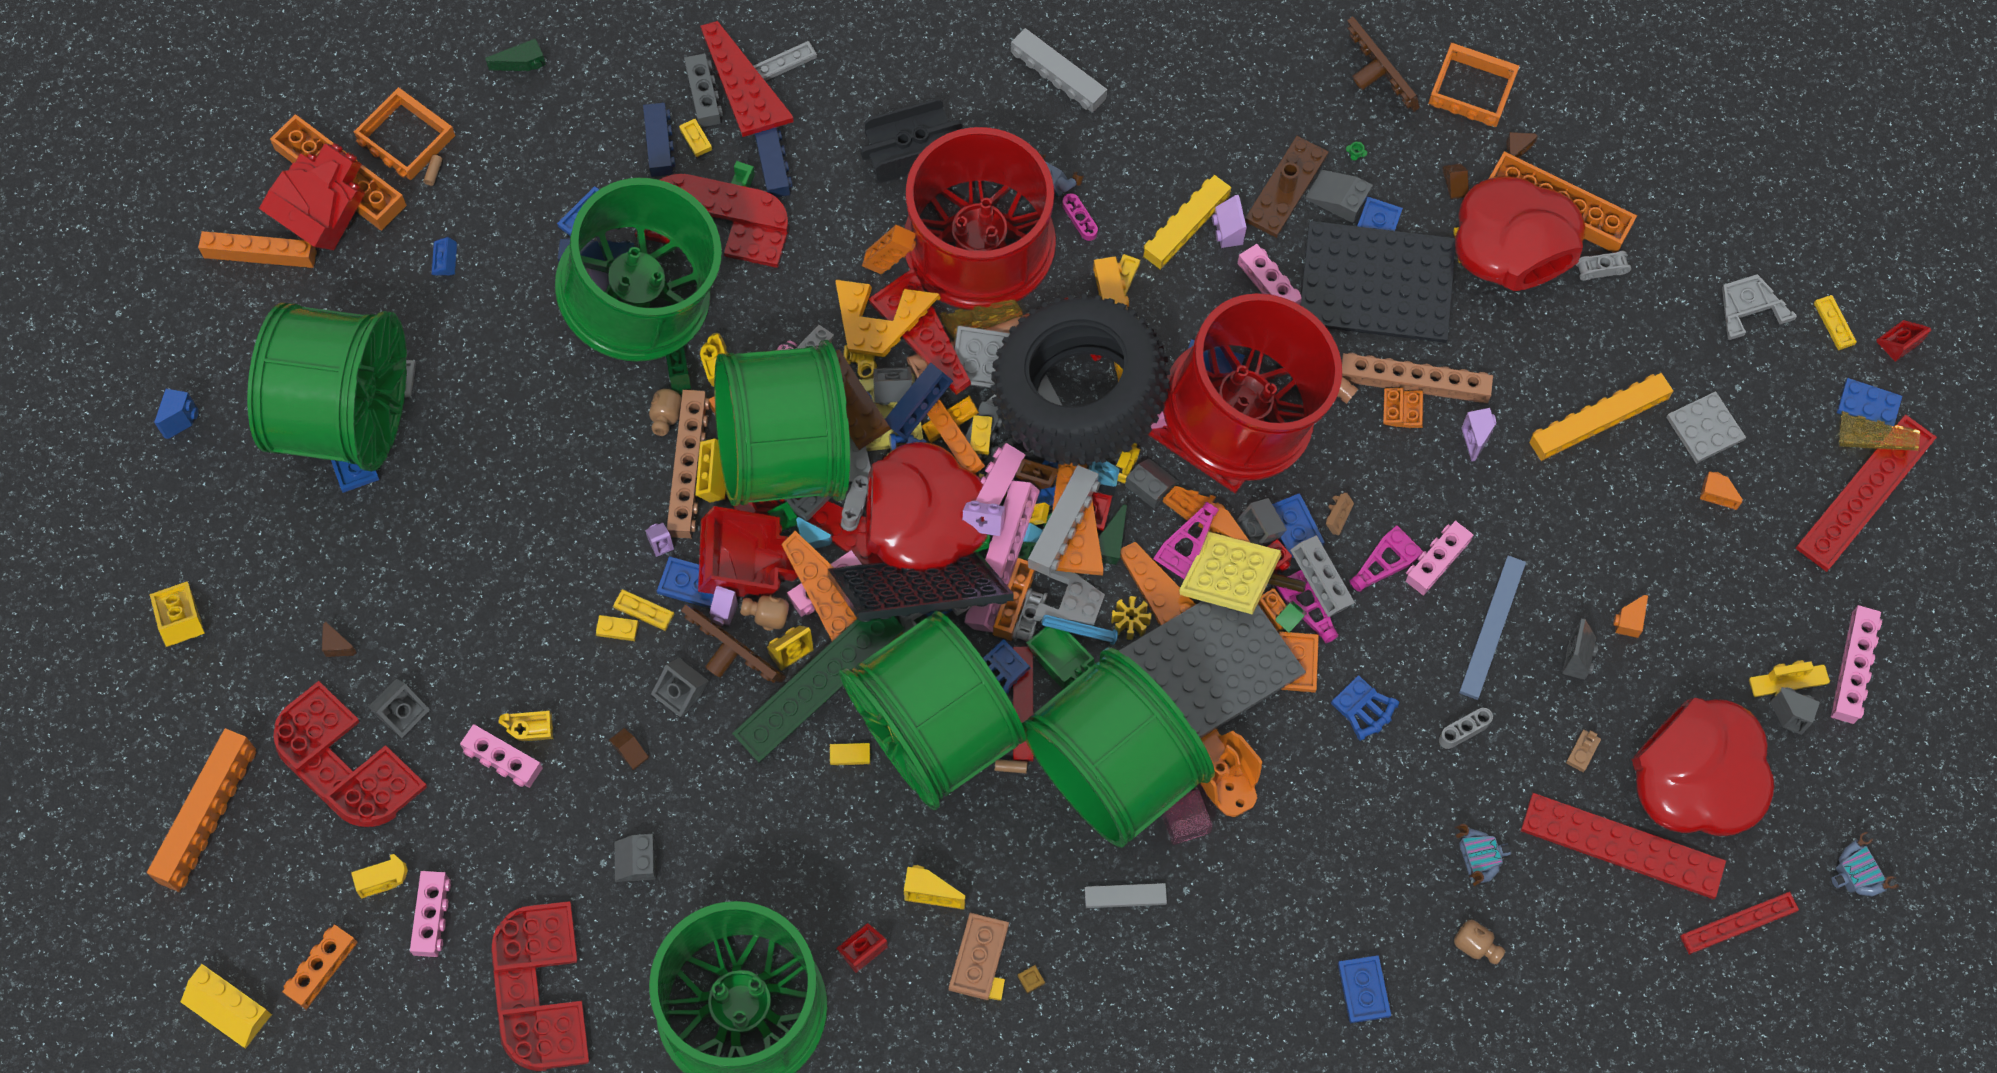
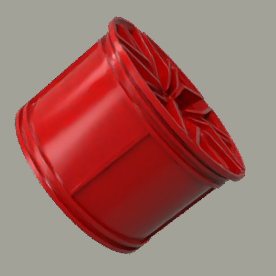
M987 127L965 128L948 133L933 141L919 154L910 169L906 184V204L909 216L905 229L916 234L914 239L916 244L914 249L906 254L905 258L909 269H914L922 287L927 292L938 293L941 297L940 301L968 310L1002 308L1029 295L1047 275L1054 258L1056 246L1055 229L1051 219L1054 204V186L1050 170L1042 156L1029 143L1018 136L1003 130ZM972 181H978L980 203L973 204ZM981 181L1004 185L990 199L983 197ZM969 182V203L947 190V188ZM1010 189L1017 191V194L1008 213L1005 214L994 207V205ZM940 193L960 207L961 210L954 216L948 217L935 196ZM1023 195L1032 204L1036 212L1013 217ZM929 202H931L942 221L920 219L923 209ZM1040 217V219L1017 227L1013 226V224ZM926 226H928V227H935V228H942V229H945V230H944V231L932 230V229H928ZM1032 229L1027 235L1022 233L1024 231ZM1006 238L1018 240L1009 246L1005 244ZM947 242H955L956 247L947 244Z
M1258 293L1229 299L1216 307L1208 315L1197 333L1194 346L1181 354L1170 368V375L1166 376L1169 379L1170 388L1165 389L1168 392V397L1166 401H1162L1165 405L1163 410L1164 419L1177 445L1189 458L1206 470L1236 480L1251 481L1275 476L1288 469L1300 458L1311 439L1314 424L1327 413L1339 393L1342 382V362L1337 345L1328 329L1314 314L1291 300L1276 295ZM1228 345L1251 348L1245 366L1240 364ZM1215 347H1220L1234 371L1231 373L1219 372ZM1206 350L1208 352L1211 372L1206 370L1203 352ZM1257 350L1260 352L1255 371H1249L1254 351ZM1263 353L1284 367L1259 375ZM1290 374L1293 380L1275 395L1277 387L1273 383L1270 385L1268 380ZM1296 384L1300 391L1303 405L1280 401L1279 399ZM1277 408L1303 412L1304 414L1278 411ZM1267 418V419L1270 420L1272 423H1270V422H1264V419ZM1283 419H1292L1298 421L1285 423Z

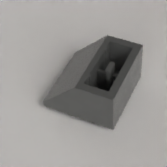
M1781 687L1771 699L1770 704L1783 728L1802 735L1813 723L1820 702L1816 701L1812 696L1796 693L1792 688Z

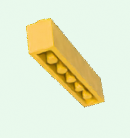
M1216 175L1210 180L1206 179L1202 184V188L1192 194L1190 201L1187 204L1184 203L1179 208L1178 213L1169 218L1167 225L1164 228L1161 227L1156 232V237L1152 241L1148 240L1146 242L1143 257L1161 270L1213 215L1215 207L1230 197L1231 187Z

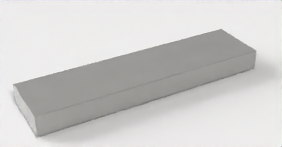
M807 41L754 65V68L767 81L817 58V54L810 42Z
M1165 883L1090 886L1084 888L1086 908L1167 904Z

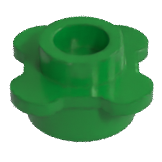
M1353 142L1346 147V151L1349 152L1350 158L1353 161L1367 155V151L1364 150L1365 147L1361 142Z

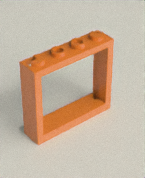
M1451 43L1428 104L1436 108L1448 110L1453 114L1463 115L1471 120L1483 122L1488 126L1497 127L1519 65ZM1451 60L1509 79L1496 113L1438 94Z
M399 87L354 131L357 139L356 142L362 148H368L374 157H380L386 166L395 168L401 177H407L409 180H412L430 162L432 155H437L455 137L451 125ZM400 105L441 133L408 167L368 138Z

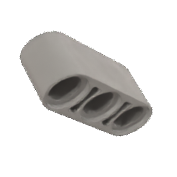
M1480 708L1445 727L1439 737L1440 745L1445 749H1450L1486 730L1493 719L1492 712L1487 708ZM1478 716L1485 717L1487 722H1481ZM1461 726H1468L1470 731H1464ZM1446 734L1451 735L1454 740H1452V741L1447 740V739L1445 738V735H1446Z

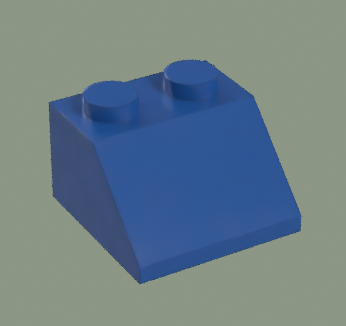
M165 389L154 423L163 437L169 439L192 426L194 419L198 417L199 411L188 392Z

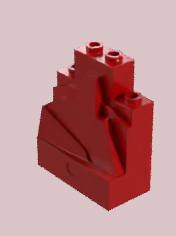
M325 143L318 156L312 153H308V155L300 153L296 162L292 163L289 171L281 172L269 189L259 209L312 246L334 250L365 195V192L360 190L361 186L353 182L362 164L356 161V156L348 152L346 154L342 151L343 148L335 143L332 145Z
M714 506L701 519L698 592L714 594L716 587L720 586L734 591L736 596L744 597L746 594L770 596L779 589L780 579L794 581L798 575L781 545L788 537L780 535L782 532L780 517Z

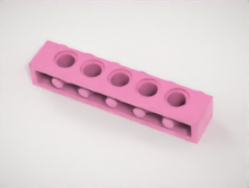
M1858 605L1852 612L1831 718L1854 724L1863 716L1864 707H1862V703L1866 700L1868 694L1866 684L1869 683L1872 674L1869 672V669L1875 660L1873 649L1876 648L1879 640L1876 634L1882 625L1880 611ZM1862 627L1866 628L1868 630V633L1864 632L1862 630ZM1858 644L1862 645L1865 650H1861L1858 647ZM1854 662L1859 663L1861 668L1857 667ZM1851 680L1856 681L1858 686L1852 684ZM1847 697L1851 698L1854 703H1850Z

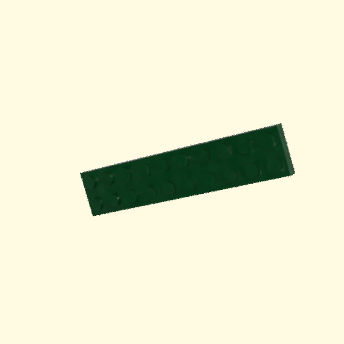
M894 616L890 619L876 618L868 622L857 619L732 734L760 763L843 687L839 676L841 669H856V665L892 642L905 628Z

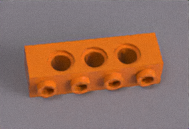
M895 225L866 250L862 266L882 275L885 271L890 270L894 264H897L902 257L904 258L909 251L914 249L916 234Z
M1017 559L1008 584L1009 589L1014 593V601H1007V603L1001 604L993 626L994 636L1012 641L1014 628L1019 620L1028 589L1031 587L1036 573L1035 570L1028 568V561Z
M334 924L332 928L326 930L320 944L312 948L306 962L303 961L298 966L297 973L285 983L282 992L301 1007L307 1009L358 942ZM331 945H336L334 952L327 953ZM323 962L321 969L314 970L316 963ZM309 978L310 983L306 987H301L302 981Z

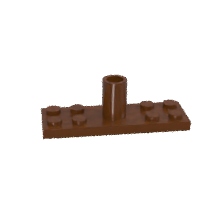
M1352 16L1347 20L1349 36L1355 44L1359 43L1362 53L1365 56L1368 55L1373 60L1352 76L1356 85L1363 91L1385 75L1392 85L1393 92L1397 96L1401 95L1407 109L1411 108L1413 112L1418 110L1420 107L1417 95Z
M1296 136L1247 214L1245 222L1277 238L1329 152Z
M838 349L836 354L846 396L849 435L857 448L861 450L891 430V428Z
M686 604L681 611L686 614L684 616L685 619L692 624L695 623L701 626L699 629L705 634L716 637L723 642L705 666L714 675L721 678L739 654L746 660L745 664L753 670L761 671L760 675L767 681L782 683L785 680L786 676L714 623L698 609Z

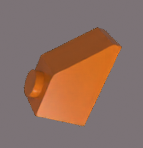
M1709 472L1705 477L1700 499L1737 510L1743 499L1730 479L1719 472Z
M1643 595L1622 608L1619 614L1615 615L1613 625L1616 626L1615 633L1636 638L1640 636L1643 631L1648 600L1647 595Z

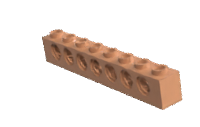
M1343 353L1341 360L1342 377L1353 384L1380 388H1403L1404 391H1423V394L1481 403H1488L1491 397L1493 375H1488L1485 372L1474 373L1465 369L1454 370L1449 367H1433L1430 364H1413L1410 361L1399 362L1391 358L1379 359L1374 356H1359L1355 353ZM1356 367H1362L1364 370H1358ZM1379 369L1382 373H1377L1375 370ZM1393 372H1398L1401 376H1397ZM1412 375H1417L1419 378L1416 379ZM1450 380L1455 381L1457 384H1452ZM1468 383H1473L1476 387H1471Z
M683 390L667 522V530L670 536L675 538L692 539V532L696 531L694 514H698V503H696L695 494L700 442L706 441V433H703L704 427L708 425V415H705L706 409L709 410L710 407L708 400L710 398H707L705 391ZM693 410H699L696 414L691 413ZM691 427H697L695 431L689 430ZM690 444L695 445L693 448H687ZM687 462H693L690 466L685 465ZM685 479H691L690 483H683ZM689 497L687 501H681V498ZM682 514L688 515L684 519L679 518V516Z

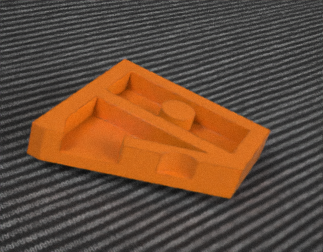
M1174 486L1163 498L1162 502L1188 521L1206 502H1214L1216 497L1213 495L1209 497L1199 495L1197 491Z

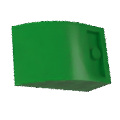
M1045 627L1026 642L1041 666L1062 689H1065L1095 664L1094 657L1066 631Z

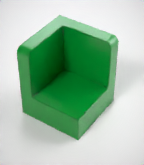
M736 161L734 165L735 175L731 184L750 187L755 176L754 166Z
M788 502L767 512L770 516L780 517L782 532L797 525V517Z
M1292 600L1275 621L1290 633L1307 613Z

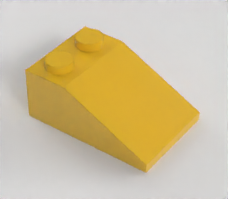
M188 581L150 594L158 630L166 647L205 634Z
M792 627L786 631L784 636L773 639L767 646L769 655L781 671L814 650L809 627Z
M913 865L907 868L904 886L905 901L965 910L964 894L929 870L924 869L923 866Z

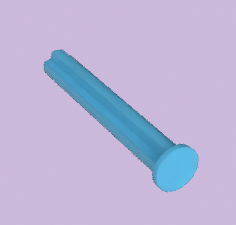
M1044 615L1042 618V625L1107 641L1111 645H1114L1117 640L1118 632L1115 629L1111 631L1050 615Z

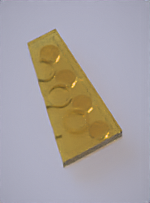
M1015 299L992 303L990 307L975 306L974 310L969 311L958 309L952 314H946V312L939 313L941 321L954 340L956 339L957 326L984 330L1023 315L1022 309Z
M1842 411L1839 446L1919 451V430L1899 425L1890 426L1886 425L1883 421L1877 420V422L1866 420V417L1859 415L1854 417Z

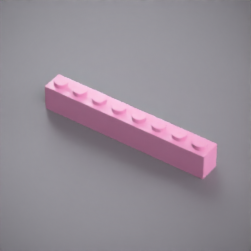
M1011 482L1003 505L1005 506L1001 535H993L985 558L987 563L1007 586L1040 492L1039 489L1029 482ZM992 603L984 607L972 606L966 613L965 623L974 630L993 632V626L1001 604Z

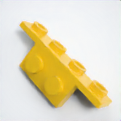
M1803 660L1796 661L1788 666L1778 664L1773 667L1769 674L1749 679L1754 697L1775 694L1781 687L1798 690L1826 685L1830 682L1825 665L1813 666L1812 661L1804 663Z

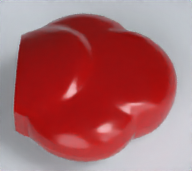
M1501 176L1490 178L1474 185L1461 203L1458 217L1459 228L1455 236V251L1460 263L1473 275L1502 285L1510 290L1520 291L1543 284L1566 272L1579 262L1585 235V222L1578 206L1564 194L1553 189L1538 187L1526 179Z
M913 442L895 448L883 460L873 463L868 474L866 549L877 554L888 566L897 567V570L901 571V568L920 572H925V570L930 568L942 570L948 564L953 562L955 564L958 558L973 554L974 551L983 545L988 534L979 533L972 525L964 521L963 510L967 502L976 501L983 487L981 478L962 467L950 452L938 445L926 442Z
M1695 697L1686 700L1655 731L1632 759L1634 769L1636 770L1637 793L1644 810L1655 823L1671 831L1681 833L1701 831L1715 836L1739 834L1760 822L1767 813L1772 801L1774 778L1767 761L1765 731L1757 718L1749 710L1728 700L1713 699L1705 701Z

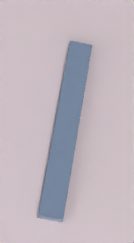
M1511 556L1506 558L1460 688V694L1476 700L1480 696L1523 573L1525 561Z

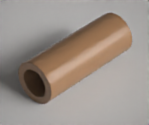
M432 155L423 180L425 184L430 186L434 185L443 160L438 155Z
M998 759L995 761V771L1026 774L1027 762Z

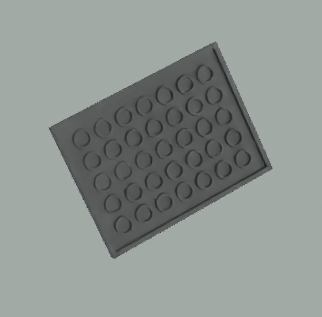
M1201 601L1119 650L1120 653L1137 663L1158 683L1181 710L1185 719L1200 738L1306 674L1304 668L1258 604L1253 614Z

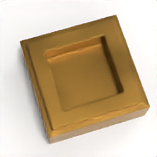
M1035 965L1017 975L1027 994L1045 984Z

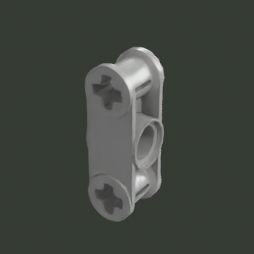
M1626 251L1581 257L1576 264L1580 271L1579 277L1583 281L1599 277L1623 275L1630 272L1632 268L1628 265Z
M857 476L854 478L850 491L846 496L841 526L846 531H854L857 528L861 515L864 512L867 500V477Z
M1032 588L1028 589L1023 609L1014 628L1013 639L1019 638L1029 641L1034 637L1038 621L1025 615H1035L1039 603H1046L1048 593L1042 594L1033 591Z

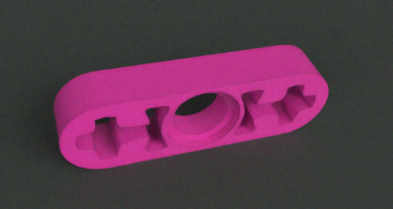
M1065 195L1063 198V209L1082 238L1087 241L1094 240L1097 237L1098 227L1077 195ZM1068 201L1074 202V211L1073 206L1071 204H1068ZM1077 214H1083L1085 216V219L1079 221L1075 218V216ZM1086 224H1087V228H1088L1090 231L1093 230L1092 234H1090V232H1086V226H1085Z

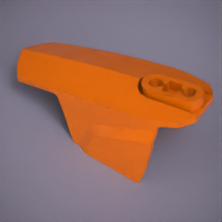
M1215 729L1200 738L1212 760L1215 776L1209 783L1201 782L1200 784L1220 811L1227 816L1236 817L1252 809L1256 803L1255 785L1260 777L1262 760L1241 735L1234 731L1220 735ZM1236 802H1237L1238 804H1241L1242 807H1238V806L1236 805Z

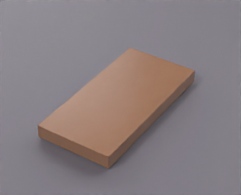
M974 913L969 914L948 988L949 991L989 1000L1009 922Z

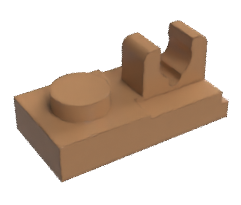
M1348 493L1333 496L1332 499L1336 505H1329L1331 514L1327 517L1326 525L1332 534L1340 535L1354 505Z
M1583 729L1566 764L1584 773L1601 741V738L1597 737V733L1591 730L1588 732Z

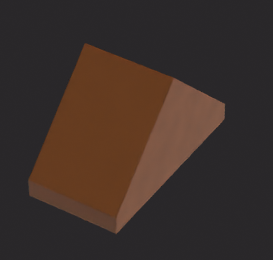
M1510 132L1506 141L1507 153L1520 158L1535 145L1538 136L1533 133Z
M1461 164L1443 166L1442 169L1450 199L1464 198L1469 192L1468 170Z
M1022 459L1015 475L1023 482L1032 483L1037 489L1041 490L1052 486L1058 469Z
M327 622L323 624L322 651L326 657L354 656L357 653L354 647Z
M625 728L609 739V742L632 770L649 758L636 738Z

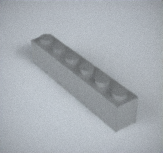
M1026 28L1011 42V52L1016 58L1022 59L1029 68H1034L1043 78L1050 80L1056 88L1066 92L1069 98L1078 101L1084 109H1088L1093 113L1106 100L1107 89Z
M1077 465L1028 558V568L1049 577L1052 571L1057 570L1060 563L1058 559L1066 553L1068 540L1073 539L1077 523L1080 524L1082 522L1085 508H1089L1091 505L1093 492L1097 493L1100 487L1098 473Z

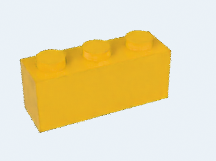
M718 440L700 442L695 495L710 503L725 500L726 488L722 474Z

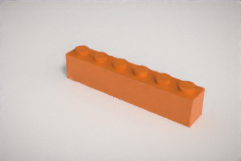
M204 231L201 233L198 246L202 256L208 259L314 268L317 254L315 247L305 240Z

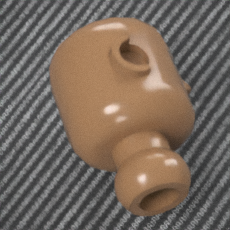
M660 389L653 396L649 416L653 421L652 431L656 435L665 436L669 432V425H673L680 418L682 397L674 390Z
M763 595L759 598L758 602L750 598H743L740 614L743 616H755V623L762 626L765 630L782 629L786 623L789 603L785 599L772 597V595Z
M1467 920L1454 938L1455 946L1474 959H1481L1483 956H1486L1492 964H1498L1505 954L1503 947L1493 944L1494 934L1474 920Z

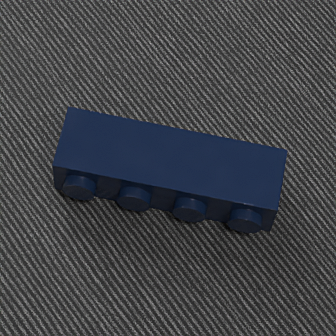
M665 102L643 105L651 177L673 175L672 168L676 167L675 157H671V152L674 151L673 140H669V136H672V127L668 125L667 121L671 120L670 109H666Z
M775 127L755 133L767 192L776 198L790 195L789 188H792L791 177L786 175V172H789L787 161H783V157L786 156L784 145L780 146L779 141H782L781 131Z
M570 238L560 239L558 262L570 244ZM591 240L580 251L581 256L605 261L598 241ZM607 240L614 259L629 252L631 247H635L634 243L629 241L612 242Z
M930 362L885 418L890 428L906 440L951 385L953 380Z

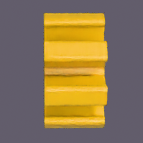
M1130 596L1128 603L1130 607L1128 608L1122 602L1123 600L1120 599L1116 605V611L1119 612L1113 610L1111 623L1119 622L1115 624V630L1120 635L1122 630L1128 628L1126 639L1132 640L1134 635L1133 629L1135 628L1140 637H1142L1146 633V627L1150 625L1151 613L1143 614L1147 613L1148 604L1143 601L1139 607L1134 608L1136 597Z

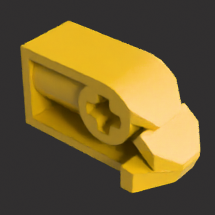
M713 333L709 336L707 342L700 350V357L707 379L713 387L717 355L727 354L726 345L720 333Z
M550 711L500 715L499 723L507 728L506 731L519 741L553 739L552 713ZM521 726L526 729V731L522 732V735L517 732V730L521 729Z
M392 854L389 861L351 872L356 892L362 899L403 884L408 872L406 863L395 854Z

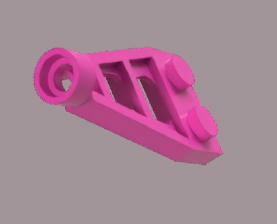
M1206 502L1192 518L1163 543L1153 559L1185 580L1196 556L1202 550L1213 518L1219 509ZM1207 511L1210 515L1207 516L1204 512ZM1195 522L1203 525V530L1198 538H1194L1188 533V530ZM1183 538H1189L1193 542L1192 552L1187 557L1175 550V545Z
M1395 526L1381 539L1358 574L1350 580V584L1356 591L1360 592L1365 587L1409 567L1421 556L1423 551L1398 526ZM1387 548H1391L1400 557V560L1393 564H1387L1382 558V554ZM1375 561L1384 569V571L1377 575H1373L1368 570Z
M1302 570L1288 577L1306 582L1305 591L1310 590L1313 593L1315 600L1313 604L1305 607L1296 599V596L1303 592L1275 586L1287 604L1293 600L1307 613L1303 620L1322 637L1325 643H1329L1338 637L1331 618L1325 613ZM1319 608L1324 619L1315 622L1308 612Z

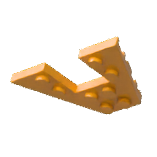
M841 280L835 281L847 347L852 353L885 357L891 348L901 340L900 337L907 330L910 331L919 322V318L927 313V309L936 300L941 298L938 293L904 289L893 321L862 316L872 290L871 285Z

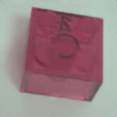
M1199 790L1187 793L1162 814L1173 845L1209 834L1212 831L1213 826Z

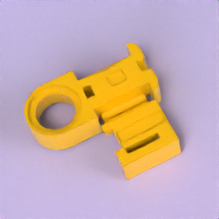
M845 345L843 356L849 365L851 362L858 364L857 372L860 378H874V369H877V364L874 361L875 356L852 353L848 350L847 345ZM866 368H870L871 373L867 376H863V370H865Z
M1131 446L1132 450L1124 453L1122 451L1116 465L1123 468L1122 473L1118 474L1117 481L1124 484L1126 483V477L1134 468L1140 453V449Z

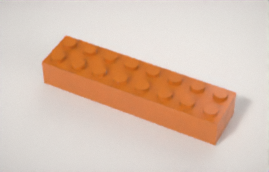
M296 114L270 138L274 149L291 163L296 162L300 153L307 155L312 153L318 156L325 143L333 144L332 141ZM362 165L353 182L361 186L360 190L365 192V195L356 212L382 231L407 205L401 193Z
M1507 152L1502 154L1489 179L1501 176L1522 178L1538 187L1553 189L1564 194L1578 206L1585 222L1584 239L1613 253L1620 250L1637 215Z
M226 728L224 729L147 871V874L158 884L180 892L181 888L187 884L188 875L191 869L193 870L196 867L199 854L207 847L208 838L216 830L220 815L225 813L228 800L236 792V785L239 780L243 779L248 763L255 757L256 748L247 737Z

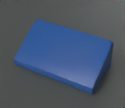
M449 237L434 241L432 275L455 274L457 242Z

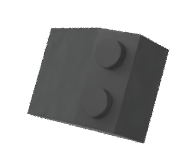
M1321 170L1305 199L1354 223L1367 198L1370 196L1373 185L1356 176Z
M1586 619L1580 620L1569 638L1562 671L1564 675L1583 680L1587 678L1588 674H1592L1594 669L1592 657L1596 656L1598 645H1595L1596 636Z

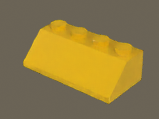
M203 964L200 965L188 980L181 999L182 1004L245 1049L272 1015Z

